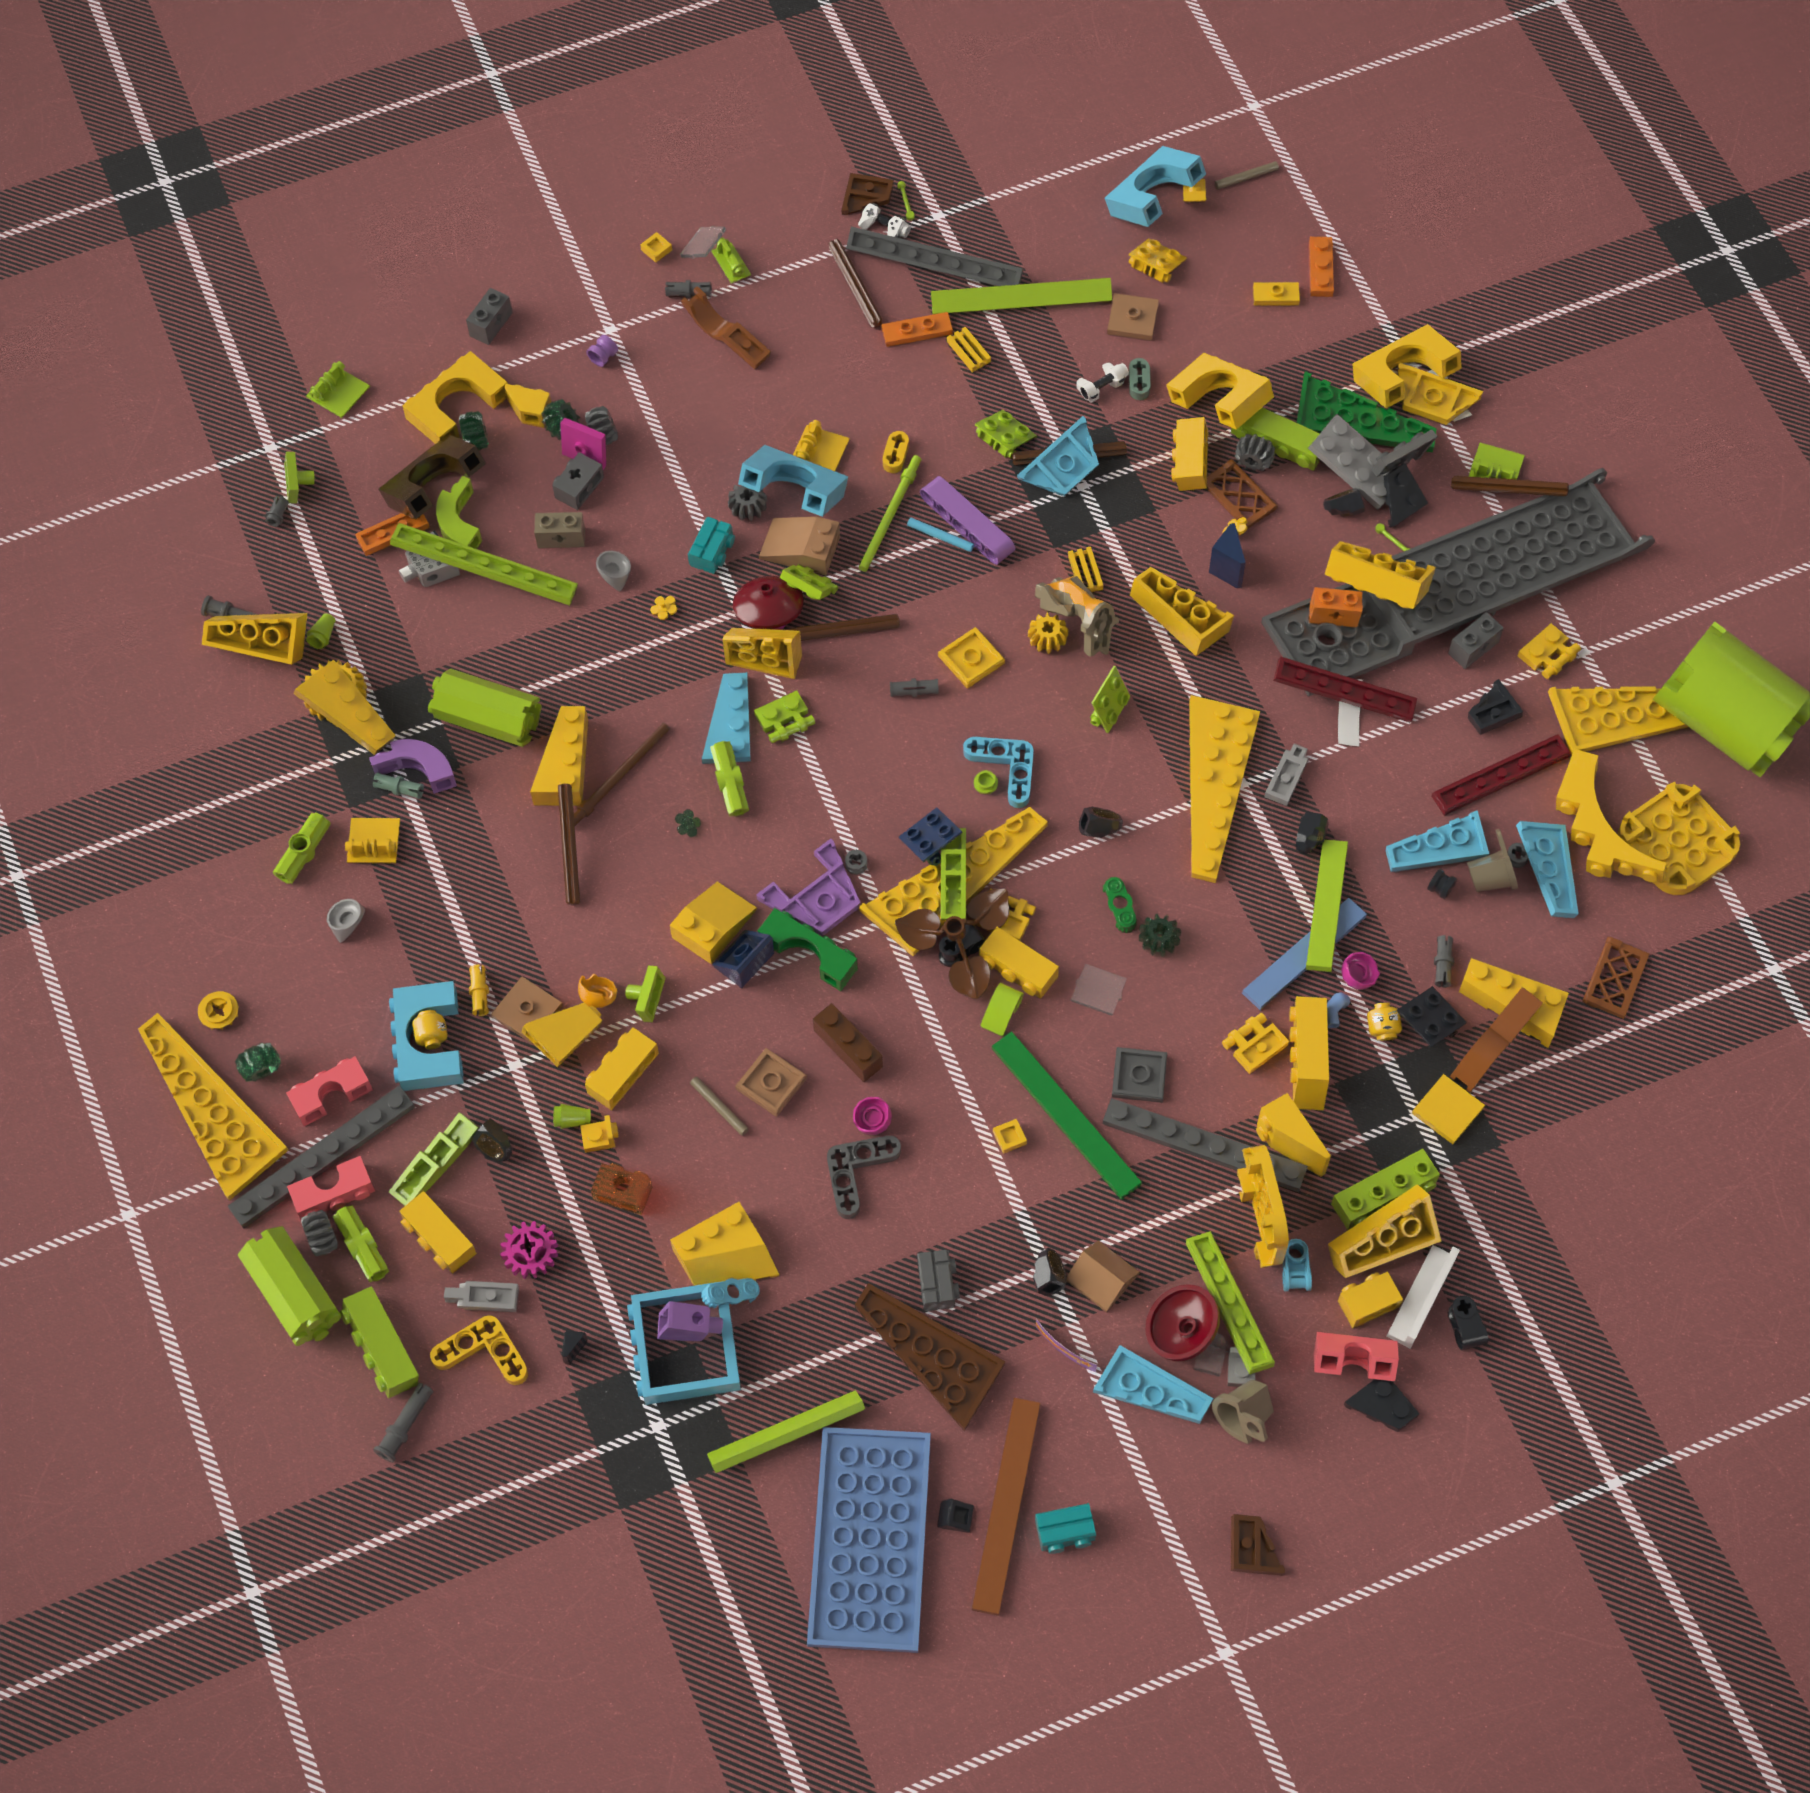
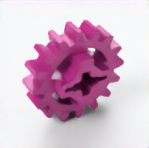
M533 1221L531 1226L527 1227L526 1223L522 1222L521 1229L518 1230L517 1227H512L514 1232L512 1235L505 1233L504 1236L508 1242L501 1243V1248L504 1252L500 1254L502 1260H506L504 1263L507 1269L512 1268L513 1275L516 1276L521 1272L523 1279H526L528 1273H532V1276L537 1278L538 1271L546 1274L545 1267L547 1265L554 1266L551 1257H558L557 1250H555L558 1244L556 1240H552L554 1238L552 1231L546 1233V1225L543 1224L540 1228H537L536 1222ZM531 1235H535V1236H538V1237H540V1238H539V1239H536V1238H534V1237L531 1236ZM528 1242H529L530 1246L532 1247V1248H531V1251H532V1252H531V1258L529 1257V1255H528V1253H527V1248H528V1244H527V1243H528ZM519 1261H523V1262H525L527 1265L520 1264V1263H518V1262H519Z

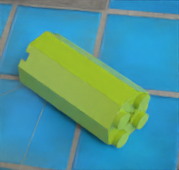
M454 669L445 671L441 677L437 676L433 681L432 689L434 690V695L428 705V712L432 713L434 718L521 747L531 741L532 736L528 734L530 730H536L542 708L541 704L537 703L540 701L539 697Z
M284 1227L266 1229L260 1233L263 1238L258 1241L254 1238L247 1241L238 1253V1257L295 1346H300L313 1339L315 1341L324 1339L329 1334L328 1329L338 1322L342 1315Z

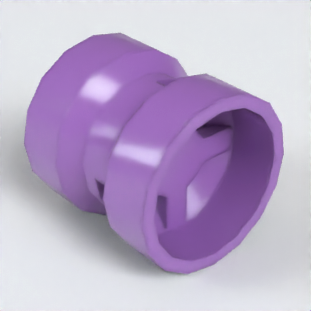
M601 335L597 339V344L592 345L586 352L594 364L603 367L608 362V358L618 352V346L607 335Z

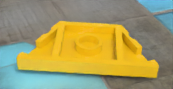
M1403 363L1398 365V376L1404 380L1405 399L1401 400L1404 411L1447 425L1482 397L1483 391L1446 378L1442 379L1438 375Z

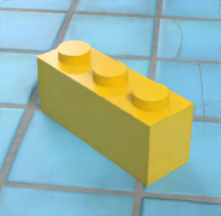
M1205 418L1177 420V429H1173V441L1176 443V448L1172 449V458L1175 463V468H1172V481L1177 483L1179 491L1207 488L1208 428Z
M999 927L994 929L980 947L979 956L984 958L990 969L994 968L1007 981L1015 982L1022 986V989L1030 996L1035 995L1041 999L1058 978V965Z
M634 1027L628 1033L625 1032L619 1038L617 1047L603 1057L601 1066L587 1076L585 1081L587 1094L612 1111L659 1054L657 1043Z
M424 1191L399 1211L403 1218L400 1222L408 1233L411 1234L414 1231L417 1234L419 1245L426 1252L431 1250L436 1255L433 1259L442 1270L447 1268L453 1274L477 1254L473 1244Z

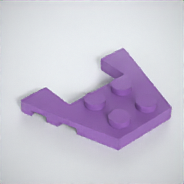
M829 839L814 851V856L828 871L793 898L789 899L775 882H772L756 894L759 902L772 909L776 908L781 912H788L794 917L795 921L811 926L821 936L825 935L861 906L832 839Z

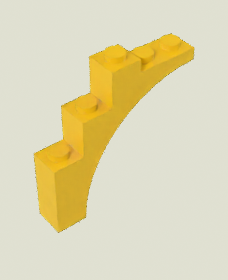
M1574 749L1556 797V810L1567 815H1576L1571 828V841H1575L1582 846H1591L1586 862V872L1596 877L1604 876L1611 878L1612 872L1615 870L1620 874L1637 876L1648 882L1663 883L1666 863L1651 858L1631 847L1616 834L1605 820L1599 808L1594 789V780L1598 769V755Z

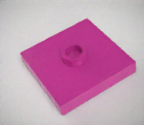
M564 418L560 423L562 455L574 459L580 452L602 464L604 470L606 467L605 434Z

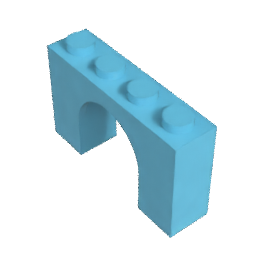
M1162 146L1105 197L1110 215L1149 227L1163 213L1157 196L1146 193V191L1166 182L1193 187L1206 175L1201 156Z
M764 445L742 463L738 484L760 492L769 483L775 481H788L799 484L806 488L801 509L823 517L844 497L848 476Z
M454 981L393 988V998H389L391 1013H394L395 1021H391L392 1036H396V1044H392V1053L394 1060L397 1059L398 1067L394 1068L395 1083H400L403 1091L464 1084L463 1065L459 1050L426 1054L415 1050L410 1045V1037L413 1031L412 1022L418 1013L425 1010H435L442 1016L459 1014L457 990Z

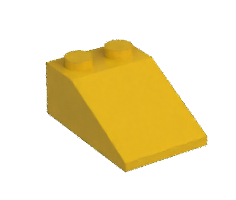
M717 881L685 906L670 924L672 938L712 964L755 913L757 907Z
M1286 1093L1261 1107L1256 1126L1260 1139L1263 1142L1267 1141L1272 1149L1289 1159L1308 1166V1170L1320 1177L1325 1175L1331 1155L1289 1094Z

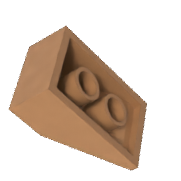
M817 516L773 518L759 559L786 566H797L798 564L803 567L808 566L814 570V573L827 575L840 539L839 522Z

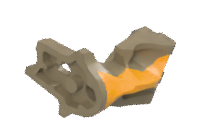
M1078 576L1066 579L1058 577L1053 579L1050 584L1042 582L1036 585L1035 597L1040 599V608L1046 612L1064 616H1079L1081 618V631L1084 633V652L1088 656H1094L1099 651L1104 655L1109 653L1112 627L1119 623V618L1115 617L1112 605L1096 599Z

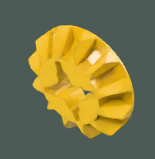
M223 991L213 992L201 1000L198 1006V1017L202 1024L211 1030L214 1028L223 1030L225 1026L232 1025L233 1020L238 1017L239 1006L231 994ZM213 1005L222 1009L224 1016L215 1015Z

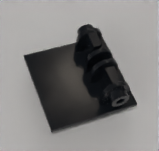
M1433 986L1397 1009V1012L1430 1047H1433L1448 1036L1453 1038L1458 1033L1457 1030L1467 1023Z

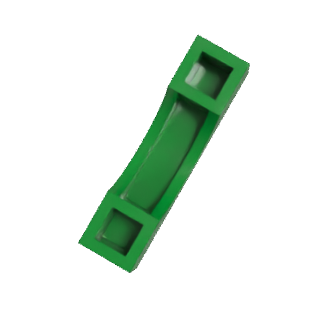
M774 908L757 930L759 933L768 934L773 938L774 951L779 954L795 947L812 951L821 962L819 968L820 979L839 991L843 990L858 970V961L852 951L839 948L832 939L827 936L821 937L815 933L811 926L805 923L800 924L786 911L781 912Z

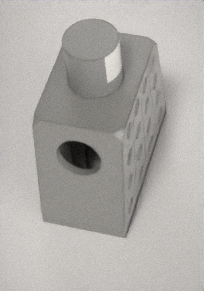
M435 530L431 532V534L439 536ZM410 551L405 552L409 565L399 570V574L405 583L417 577L424 587L460 575L457 567Z

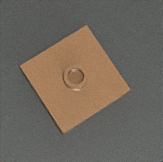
M1114 293L1107 334L1152 341L1159 299Z
M522 976L491 1013V1016L532 1044L522 1033L523 1026L528 1022L558 1012L563 1005L561 1001Z
M765 1048L736 1084L735 1088L777 1117L806 1081L807 1075Z

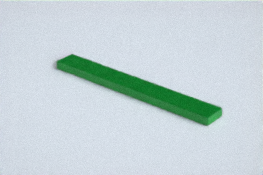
M1012 1031L992 1045V1050L1121 1200L1141 1186L1142 1182Z

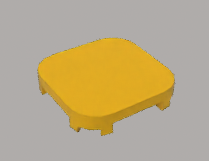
M1675 782L1666 785L1665 790L1632 813L1629 811L1623 817L1617 835L1639 852L1666 863L1663 883L1653 882L1659 889L1671 895H1685L1730 865L1739 852L1740 832L1736 826L1731 828L1699 795L1701 792L1700 788L1696 785L1691 787L1685 784H1676Z
M1265 1145L1244 1148L1242 1152L1246 1168L1237 1169V1176L1242 1192H1239L1241 1202L1252 1201L1262 1240L1255 1244V1258L1260 1260L1261 1268L1281 1265L1288 1248L1289 1236L1272 1161Z

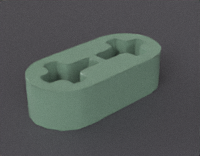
M1136 358L1129 364V393L1135 400H1144L1150 394V366L1145 359ZM1136 368H1141V375H1137ZM1138 383L1142 384L1143 391H1138Z

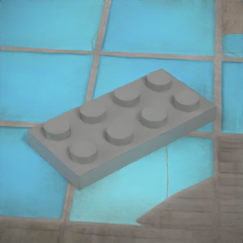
M1336 414L1308 449L1353 489L1357 488L1361 496L1378 510L1386 501L1387 491L1384 487L1383 476L1387 473L1377 477L1372 468L1377 463L1376 458L1382 453Z

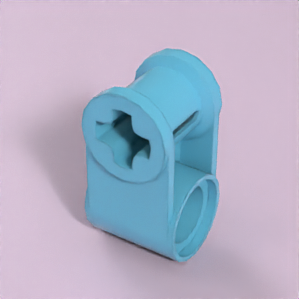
M1291 1239L1288 1243L1282 1272L1284 1291L1305 1288L1306 1291H1311L1312 1289L1308 1246L1301 1239ZM1296 1249L1300 1251L1302 1257H1291L1289 1250Z

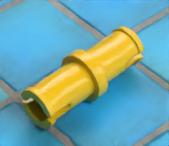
M477 964L469 968L471 977L469 994L472 996V1014L476 1016L478 1011V1016H485L489 1013L487 1003L489 986L486 985V967L482 965L480 970V965Z

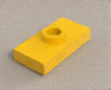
M1254 282V306L1299 305V282Z

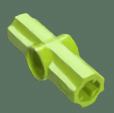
M730 741L717 742L710 746L716 767L715 774L720 792H723L729 816H740L749 811L740 767L736 764Z
M311 813L300 831L290 838L289 848L273 870L274 876L284 883L292 884L304 865L314 858L315 848L330 827V821L321 814ZM306 846L305 849L298 850L300 847Z
M353 1205L337 1210V1213L333 1215L334 1221L340 1232H342L345 1238L344 1242L354 1260L358 1261L369 1283L381 1280L389 1270L377 1250L378 1246L367 1227H364Z

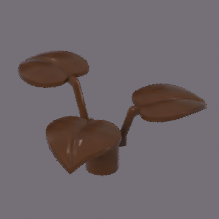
M992 889L976 895L967 907V914L974 921L952 916L945 921L940 930L941 922L938 915L929 909H918L895 920L896 928L902 939L909 946L917 950L933 948L937 941L936 935H942L944 932H946L950 940L957 941L964 961H958L951 966L948 974L949 982L958 993L972 999H978L987 990L991 973L989 965L983 957L974 956L968 960L962 943V939L966 935L965 925L975 926L979 923L985 930H994L996 927H1002L1009 916L1007 889Z

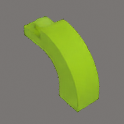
M462 476L459 482L452 486L451 493L442 490L436 505V516L443 538L477 549L482 542L479 528L459 518L461 510L474 492L471 479Z

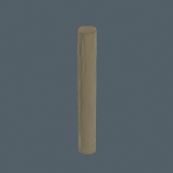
M1275 161L1215 181V187L1218 190L1279 169L1278 163Z
M694 1077L691 1080L690 1084L741 1136L748 1132L749 1128L698 1077Z

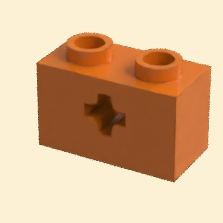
M1314 588L1310 601L1309 623H1332L1336 626L1346 627L1358 626L1362 614L1361 591Z

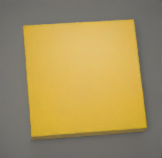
M976 627L938 652V657L967 689L1005 664L1003 656Z
M1443 1074L1413 1109L1412 1114L1451 1144H1454L1484 1109L1485 1105Z

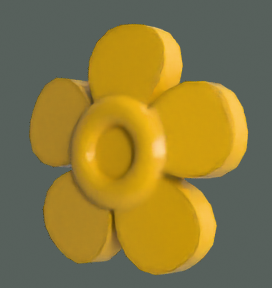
M1244 517L1238 520L1232 519L1228 522V526L1231 523H1235L1238 536L1247 530V520Z
M662 596L655 599L656 605L650 609L652 615H658L660 620H666L668 613L674 615L677 612V607L674 605L676 600L673 596H668L666 599Z

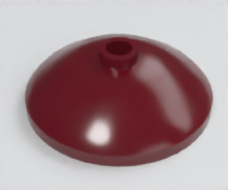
M779 576L755 578L744 584L733 598V610L737 619L744 625L755 629H775L785 626L798 617L804 605L802 591L790 587Z
M1186 1284L1169 1289L1154 1302L1146 1319L1145 1331L1150 1347L1159 1356L1170 1361H1185L1198 1356L1209 1347L1218 1332L1220 1325L1219 1306L1215 1298L1202 1287Z

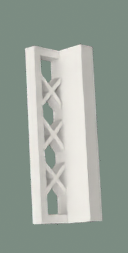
M1432 1245L1386 1337L1411 1349L1457 1258L1459 1249L1452 1247L1450 1253Z

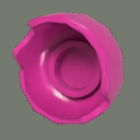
M1364 952L1350 954L1344 960L1341 967L1343 980L1348 986L1356 990H1364L1373 986L1380 975L1376 961L1371 955Z
M867 1097L859 1101L853 1110L855 1126L866 1135H878L886 1131L891 1124V1109L880 1097Z

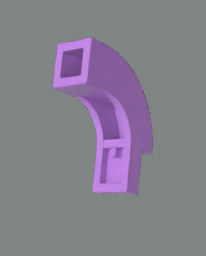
M413 739L395 740L390 742L391 751L379 752L369 758L375 774L377 772L387 774L403 768H413L421 771L427 776L434 794L457 786L446 757L437 748L423 741Z

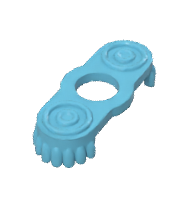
M730 1278L724 1282L714 1283L705 1287L701 1298H703L702 1301L705 1302V1305L710 1308H716L718 1305L726 1303L736 1305L745 1300H749L751 1303L759 1295L760 1288L758 1283L751 1278L739 1280ZM728 1285L737 1287L739 1291L738 1298H732L728 1294Z

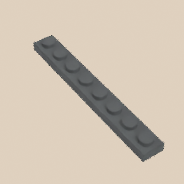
M852 226L846 249L996 286L1019 285L1024 268Z
M400 1086L396 1087L227 1207L243 1229L290 1196L287 1188L288 1185L310 1176L314 1180L415 1108L413 1102Z
M1113 1098L1110 1100L1102 1123L1103 1125L1235 1171L1246 1168L1242 1150L1251 1147ZM1269 1153L1277 1184L1299 1192L1308 1166Z

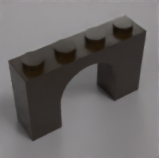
M447 434L378 488L390 508L416 520L433 506L422 488L427 482L447 472H457L469 478L486 463L476 445Z

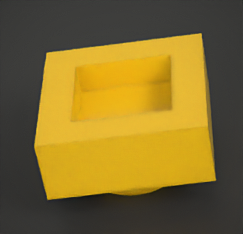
M657 232L640 244L641 251L656 263L672 251V244Z
M1017 1119L993 1128L994 1136L1003 1154L1027 1144V1139Z

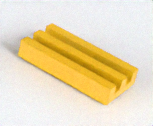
M966 327L962 328L960 333L956 331L954 336H947V343L971 372L991 362L989 354ZM956 341H959L962 344V346L966 349L967 353L970 356H972V358L976 361L977 364H974L972 362V360L967 356V354L963 351V349L958 345Z
M1091 546L1086 547V550L1083 551L1082 548L1077 549V552L1074 553L1073 550L1068 551V558L1074 576H1078L1082 581L1076 559L1079 558L1088 584L1087 588L1091 592L1103 590V582ZM1086 556L1088 558L1096 582L1095 586L1093 585L1092 578L1085 560Z

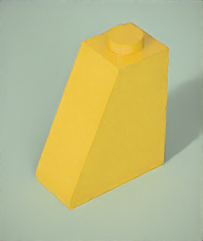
M581 1003L526 1023L522 1028V1033L558 1068L600 1027L602 1023L601 1014L594 1006Z

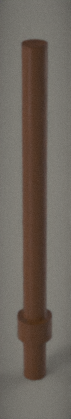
M662 723L588 800H583L577 806L578 810L574 813L575 826L595 810L594 807L670 730L666 723Z

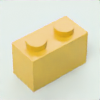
M1387 1271L1381 1275L1379 1272L1371 1274L1365 1279V1282L1356 1285V1283L1347 1285L1341 1290L1338 1303L1351 1327L1356 1328L1399 1308L1403 1298Z

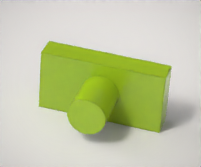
M286 452L284 469L287 500L289 503H297L298 485H314V471H297L295 452Z
M648 965L643 985L629 984L626 987V998L638 1000L635 1011L643 1022L653 1023L666 979L658 966Z

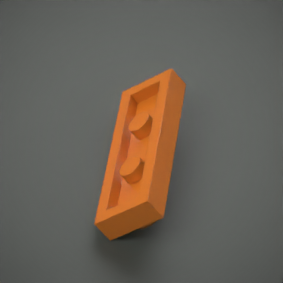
M1310 236V296L1333 297L1332 237Z
M400 513L356 533V539L365 556H368L390 546V539L398 523L422 531L430 528L424 514L415 520Z

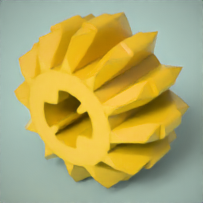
M1047 612L1044 618L1038 614L1036 621L1031 620L1028 637L1031 646H1037L1038 652L1046 649V652L1049 654L1051 649L1058 652L1060 646H1065L1069 631L1066 628L1065 620H1059L1058 614L1050 617Z

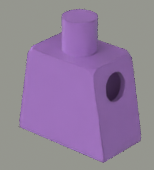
M669 1301L659 1312L657 1339L702 1341L708 1333L721 1334L723 1319L710 1317V1307Z

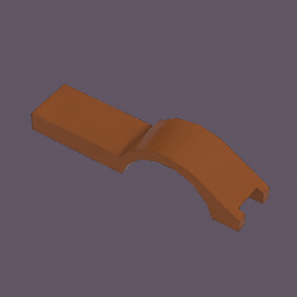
M698 286L694 288L695 296L690 300H687L685 297L681 300L688 313L705 333L716 340H722L753 369H756L770 357L771 351L740 323H731L723 319L711 306L706 293Z
M1522 987L1492 1025L1468 1051L1450 1075V1078L1455 1080L1457 1077L1468 1086L1466 1090L1471 1093L1486 1071L1516 1038L1542 1006L1543 1002Z

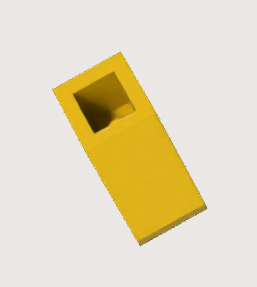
M505 384L507 401L522 424L544 428L552 408L550 393L541 389L534 390L524 388L521 385Z

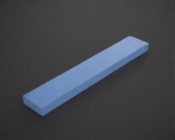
M1350 898L1340 905L1335 944L1362 922L1367 915ZM1311 931L1243 990L1242 994L1259 1010L1263 1009L1306 971Z

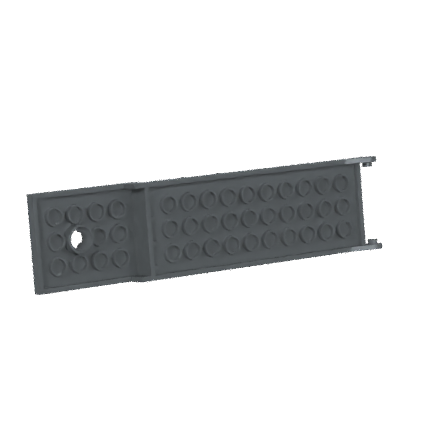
M1600 468L1574 484L1569 485V493L1566 497L1541 496L1392 556L1393 560L1399 562H1406V559L1416 561L1415 566L1426 569L1427 565L1436 567L1428 593L1414 609L1400 607L1396 602L1380 599L1368 591H1361L1362 614L1357 627L1336 626L1332 623H1309L1311 598L1264 616L1261 623L1284 658L1355 678L1411 655L1415 644L1453 628L1457 631L1461 625L1480 618L1486 612L1493 616L1496 611L1642 552L1650 548L1654 544L1655 539L1652 535H1643L1636 543L1633 541L1594 485L1596 483L1602 484L1606 480L1607 471L1604 468ZM1344 584L1342 586L1334 588L1340 590L1359 591L1350 584ZM1320 635L1328 638L1333 637L1335 643L1333 645L1323 644L1319 641L1318 637ZM1305 691L1308 697L1314 695V693Z

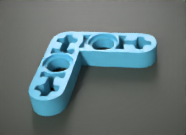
M968 738L964 742L963 753L969 761L1010 764L1008 802L1015 808L1025 807L1030 800L1034 753L1031 743L1024 740L999 738ZM972 746H977L975 753L971 752ZM985 746H988L987 754H984ZM999 746L1004 748L1005 753L997 756L992 753V749ZM1023 749L1025 750L1024 762H1019L1020 750ZM1017 770H1024L1028 775L1023 779H1018L1014 776V773ZM1017 786L1022 787L1021 799H1016Z

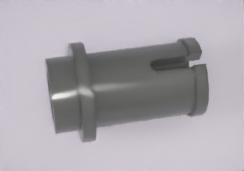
M282 496L274 498L270 511L265 514V521L268 525L277 527L279 524H282V516L289 504L286 498Z

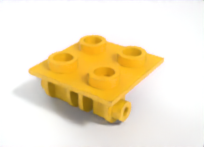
M1149 238L1129 253V256H1131L1129 264H1131L1132 268L1143 271L1144 274L1149 271L1148 275L1150 277L1154 275L1153 278L1162 283L1164 281L1168 283L1172 276L1169 273L1187 259L1177 250L1169 249L1161 245L1159 241Z
M813 420L809 425H806L793 456L836 471L850 438L822 430L821 422Z
M351 818L349 841L345 842V851H348L347 863H396L400 818Z

